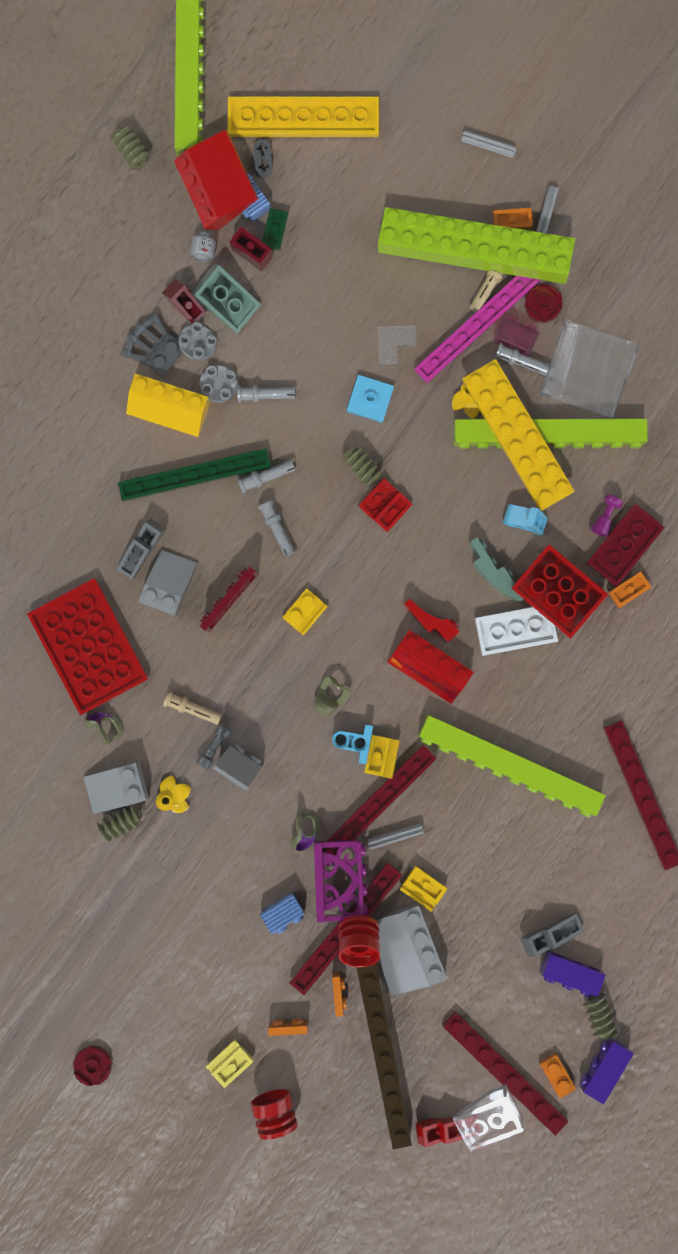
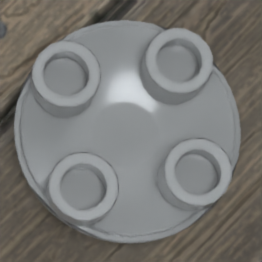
M199 322L186 326L179 334V347L191 359H206L213 354L216 348V337Z
M221 365L208 366L200 378L201 392L212 402L221 403L228 401L237 391L238 382L236 375L228 367Z

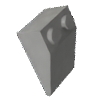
M161 550L138 602L178 616L198 563Z
M230 745L213 769L247 790L263 765L260 764L261 760L256 756L251 755L249 757L244 753L246 750L239 745Z
M140 761L84 777L93 814L149 799Z

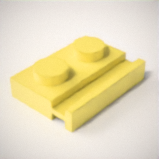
M234 1039L206 1065V1068L212 1072L211 1074L225 1088L252 1064L254 1059Z

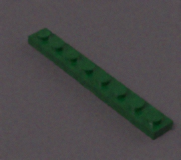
M267 448L121 481L118 482L121 500L125 502L269 469L271 465Z

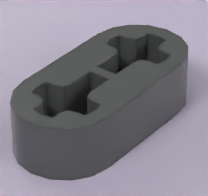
M261 139L255 142L253 148L255 169L259 177L268 178L273 171L271 148L268 141ZM261 146H264V149H265V150H264V155H265V156H261V152H260V147H261ZM262 162H265V164H266V171H265V172H262V169H261V168H262Z

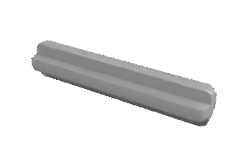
M467 130L463 132L461 141L507 157L513 158L516 152V146Z
M549 186L536 232L547 233L559 190L558 187Z
M418 823L368 839V845L370 849H375L423 834L424 830L422 824Z

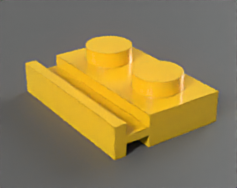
M306 589L282 618L304 636L328 606Z
M372 735L364 773L393 779L400 741Z
M416 865L400 887L401 891L431 912L448 889Z

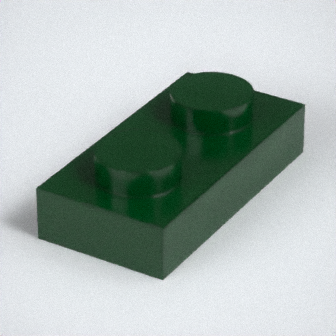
M270 208L262 242L273 250L281 251L289 214L286 211Z

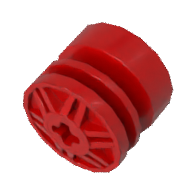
M361 915L351 916L342 920L338 926L340 961L351 967H367L378 962L380 959L379 923L371 917Z
M288 1089L267 1091L251 1100L250 1105L253 1117L258 1119L255 1125L258 1128L257 1133L260 1139L280 1138L290 1134L298 1127L295 1111L291 1109L293 1102Z

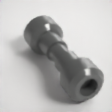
M219 724L215 730L216 736L212 740V744L196 760L197 764L205 769L211 767L213 764L212 758L216 754V750L221 746L224 739H228L232 734V730L224 724Z

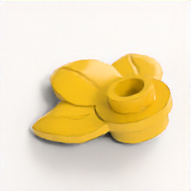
M463 383L461 391L457 392L453 397L452 408L454 411L463 408L465 414L474 419L479 413V408Z
M168 776L160 784V793L155 800L156 806L162 811L185 812L189 809V806L184 800L189 796L191 786L187 784L176 785L174 776ZM164 797L169 799V803L167 805H164L162 803V799Z

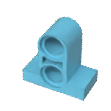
M508 504L503 524L531 531L536 535L542 536L548 518L539 508L531 507L530 509Z
M365 724L363 734L339 730L334 733L332 742L339 749L360 752L358 763L366 764L373 725ZM339 734H343L347 738L346 742L342 745L338 744L335 740ZM363 738L365 746L357 748L354 744L355 740Z

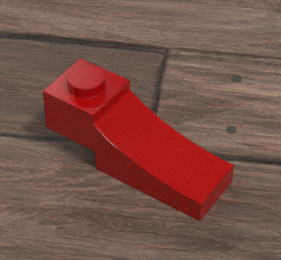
M411 599L403 604L428 633L435 629L446 643L459 633L457 629L459 626L452 618L450 620L448 618L444 620L436 618L419 608Z
M475 1112L441 1119L430 1118L415 1123L418 1143L425 1148L441 1142L449 1144L480 1134L478 1116Z

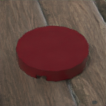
M537 285L529 291L525 298L524 306L526 313L536 322H551L558 317L562 310V295L557 288L551 285Z
M90 1045L78 1052L73 1061L74 1075L80 1083L86 1086L102 1084L112 1070L110 1054L100 1046Z

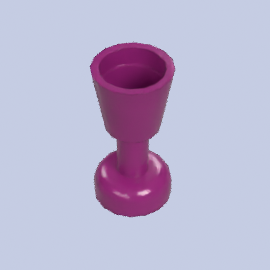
M606 494L604 498L607 507L603 515H599L590 528V531L603 537L608 536L611 525L610 516L614 508L618 509L624 503L621 499Z

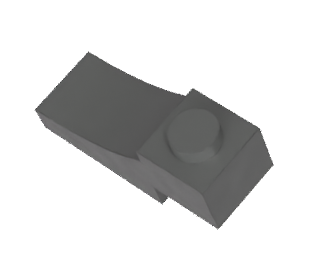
M153 519L147 520L137 537L131 542L117 570L133 580L150 553L160 542L166 528Z
M572 913L548 926L531 931L521 937L520 940L527 956L537 957L550 948L555 949L584 932L577 913Z

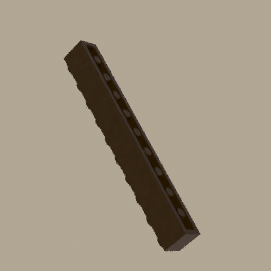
M375 963L367 967H356L392 1149L412 1146L377 966Z

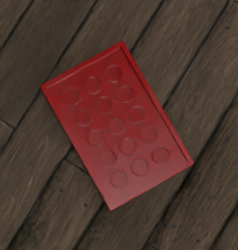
M96 578L27 613L80 716L149 680Z

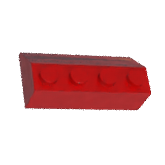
M410 630L407 631L387 662L450 704L453 703L474 673Z

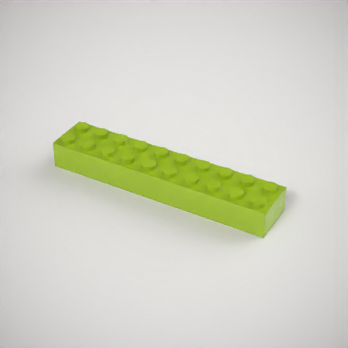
M385 207L378 240V253L485 271L494 270L503 274L566 284L575 238Z

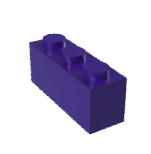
M549 950L546 952L540 969V973L545 981L552 984L556 981L561 983L562 987L571 991L575 988L587 997L592 995L598 997L606 976L600 969Z
M612 1037L602 1042L600 1046L601 1051L597 1057L592 1059L588 1073H585L580 1080L582 1091L603 1105L634 1055L630 1048Z

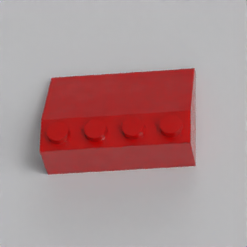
M223 130L186 149L174 160L204 229L220 230L258 200L257 194L227 130Z
M550 544L543 548L511 588L570 639L608 596L603 589Z

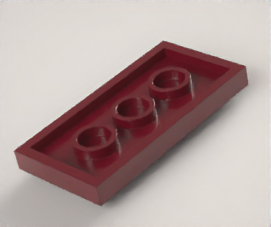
M635 503L588 559L586 564L614 587H617L665 527Z
M252 567L244 568L238 575L240 579L235 584L232 582L225 590L227 594L223 599L219 597L213 604L214 609L212 612H207L200 621L202 623L200 627L203 630L210 632L259 575Z

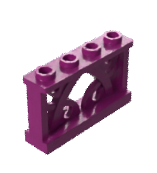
M361 839L314 841L317 923L342 921L351 916L368 915L367 903H363V895H367L366 883H362V876H366V864H362L361 856H365V844H361ZM339 847L336 855L323 852L322 848ZM347 847L355 851V858L352 860L348 858L349 853L343 859L340 858L341 852ZM332 862L335 863L332 871L328 872L325 870V865L329 864L332 866ZM357 862H358V875H357V873L355 872V870L351 867V866H354L355 864H357ZM338 865L352 879L349 887L340 896L334 886L323 881V879L330 878L335 874ZM358 885H359V897H358L357 895H355V894H352V893L355 891V889L357 888ZM328 890H332L336 896L334 900L333 895L331 897L326 896V892ZM344 901L350 908H352L350 902L356 901L358 907L355 912L348 913L343 909L342 903ZM338 906L342 913L325 914V911Z

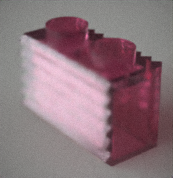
M504 317L494 342L498 344L502 342L504 346L511 349L517 348L520 351L519 353L529 356L540 332L536 331L537 328L531 324H526L525 326L519 323V320L515 317Z

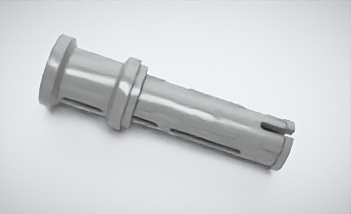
M502 342L499 343L494 359L499 358L509 362V365L516 364L546 377L549 376L552 365L519 353L520 351L517 348L511 349L504 346Z
M237 385L238 403H241V401L257 402L259 399H295V387L259 388L257 385H253V387Z
M290 459L258 473L254 471L251 475L244 478L239 477L237 480L242 493L245 494L247 490L255 487L260 488L267 481L294 472L295 468Z
M270 500L257 508L261 510L266 520L265 524L270 526L286 558L296 552L280 522L281 516L277 514L273 506V500Z

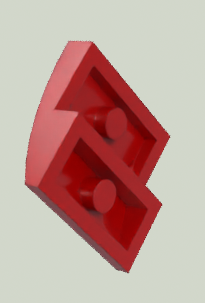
M382 478L357 506L384 531L388 532L413 504L385 478Z

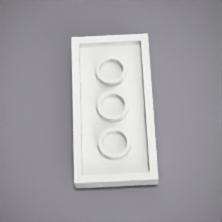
M533 607L475 618L482 656L558 642L555 626Z

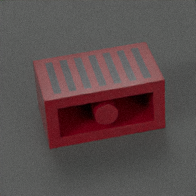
M242 227L238 229L229 241L231 250L261 272L273 257L270 247Z

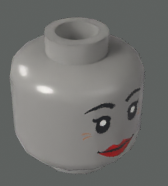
M199 232V235L192 237L190 254L194 257V260L207 263L214 258L216 241L211 238V234Z

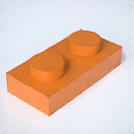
M531 208L493 210V225L522 230L532 229L533 227Z
M640 571L609 591L608 594L619 609L650 589L651 585Z
M332 972L336 1017L344 1016L343 1009H347L346 997H342V990H345L344 978H340V972Z
M294 1018L292 1021L286 1022L283 1019H275L269 1022L268 1036L308 1033V1020H303L302 1018Z
M556 1053L539 1062L559 1099L576 1090Z

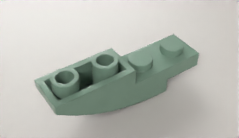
M478 538L470 541L469 545L478 558L472 564L483 579L509 599L516 602L522 601L523 598L511 589L514 585L512 572L508 568L505 569L504 566L498 570L496 569L497 563L492 556H488L485 551L487 546L482 539L479 541Z

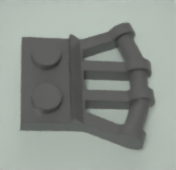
M154 312L151 314V317L140 323L138 322L135 325L134 331L127 335L125 348L121 351L120 355L144 363L163 378L183 352L179 347L178 341L165 331ZM156 323L163 336L159 339L146 328ZM141 333L156 343L152 350L138 339ZM134 343L148 355L143 357L131 353Z

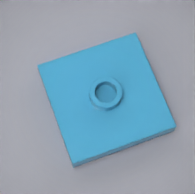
M358 375L347 412L383 423L394 386Z

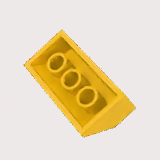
M135 373L129 389L126 414L199 438L210 400L207 396Z

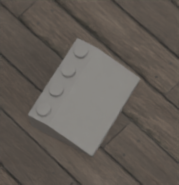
M418 902L374 918L380 927L379 964L392 996L430 987L447 980L446 973Z

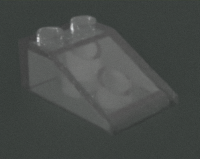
M506 1084L488 1091L453 1116V1120L470 1151L524 1131L523 1116Z

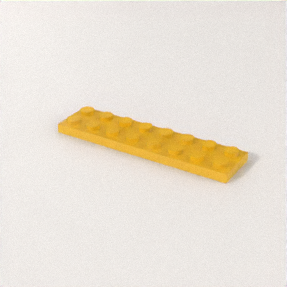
M228 97V133L230 137H379V97Z
M497 360L489 362L462 378L464 385L536 506L543 511L575 492Z

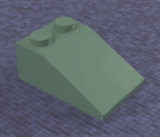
M213 265L191 292L202 306L236 334H238L261 305L219 265Z

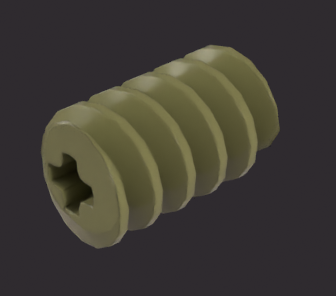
M132 126L118 128L110 135V138L114 140V144L118 147V150L122 153L133 171L140 170L146 165L150 153L144 151L145 146L140 145L141 140L139 138L136 139L137 134L132 132Z
M355 446L346 452L341 459H348L346 465H353L350 469L351 472L357 471L355 477H362L360 483H367L365 486L367 488L380 477L382 471L375 472L378 465L371 466L370 464L373 459L366 460L365 458L368 453L361 454L363 446L359 448Z
M131 804L130 811L124 807L123 814L116 811V818L110 814V821L103 817L102 824L97 823L103 839L106 842H110L112 838H118L119 834L124 835L126 831L131 832L133 827L135 829L139 828L141 819L138 811Z
M599 993L598 997L593 995L588 997L587 1001L583 1003V1007L590 1008L585 1011L586 1015H592L588 1018V1022H595L590 1026L591 1030H597L593 1033V1036L610 1038L617 1035L618 1031L615 1029V1023L612 1022L613 1016L610 1014V1008L607 1007L608 1001L605 1000L606 995L604 993Z

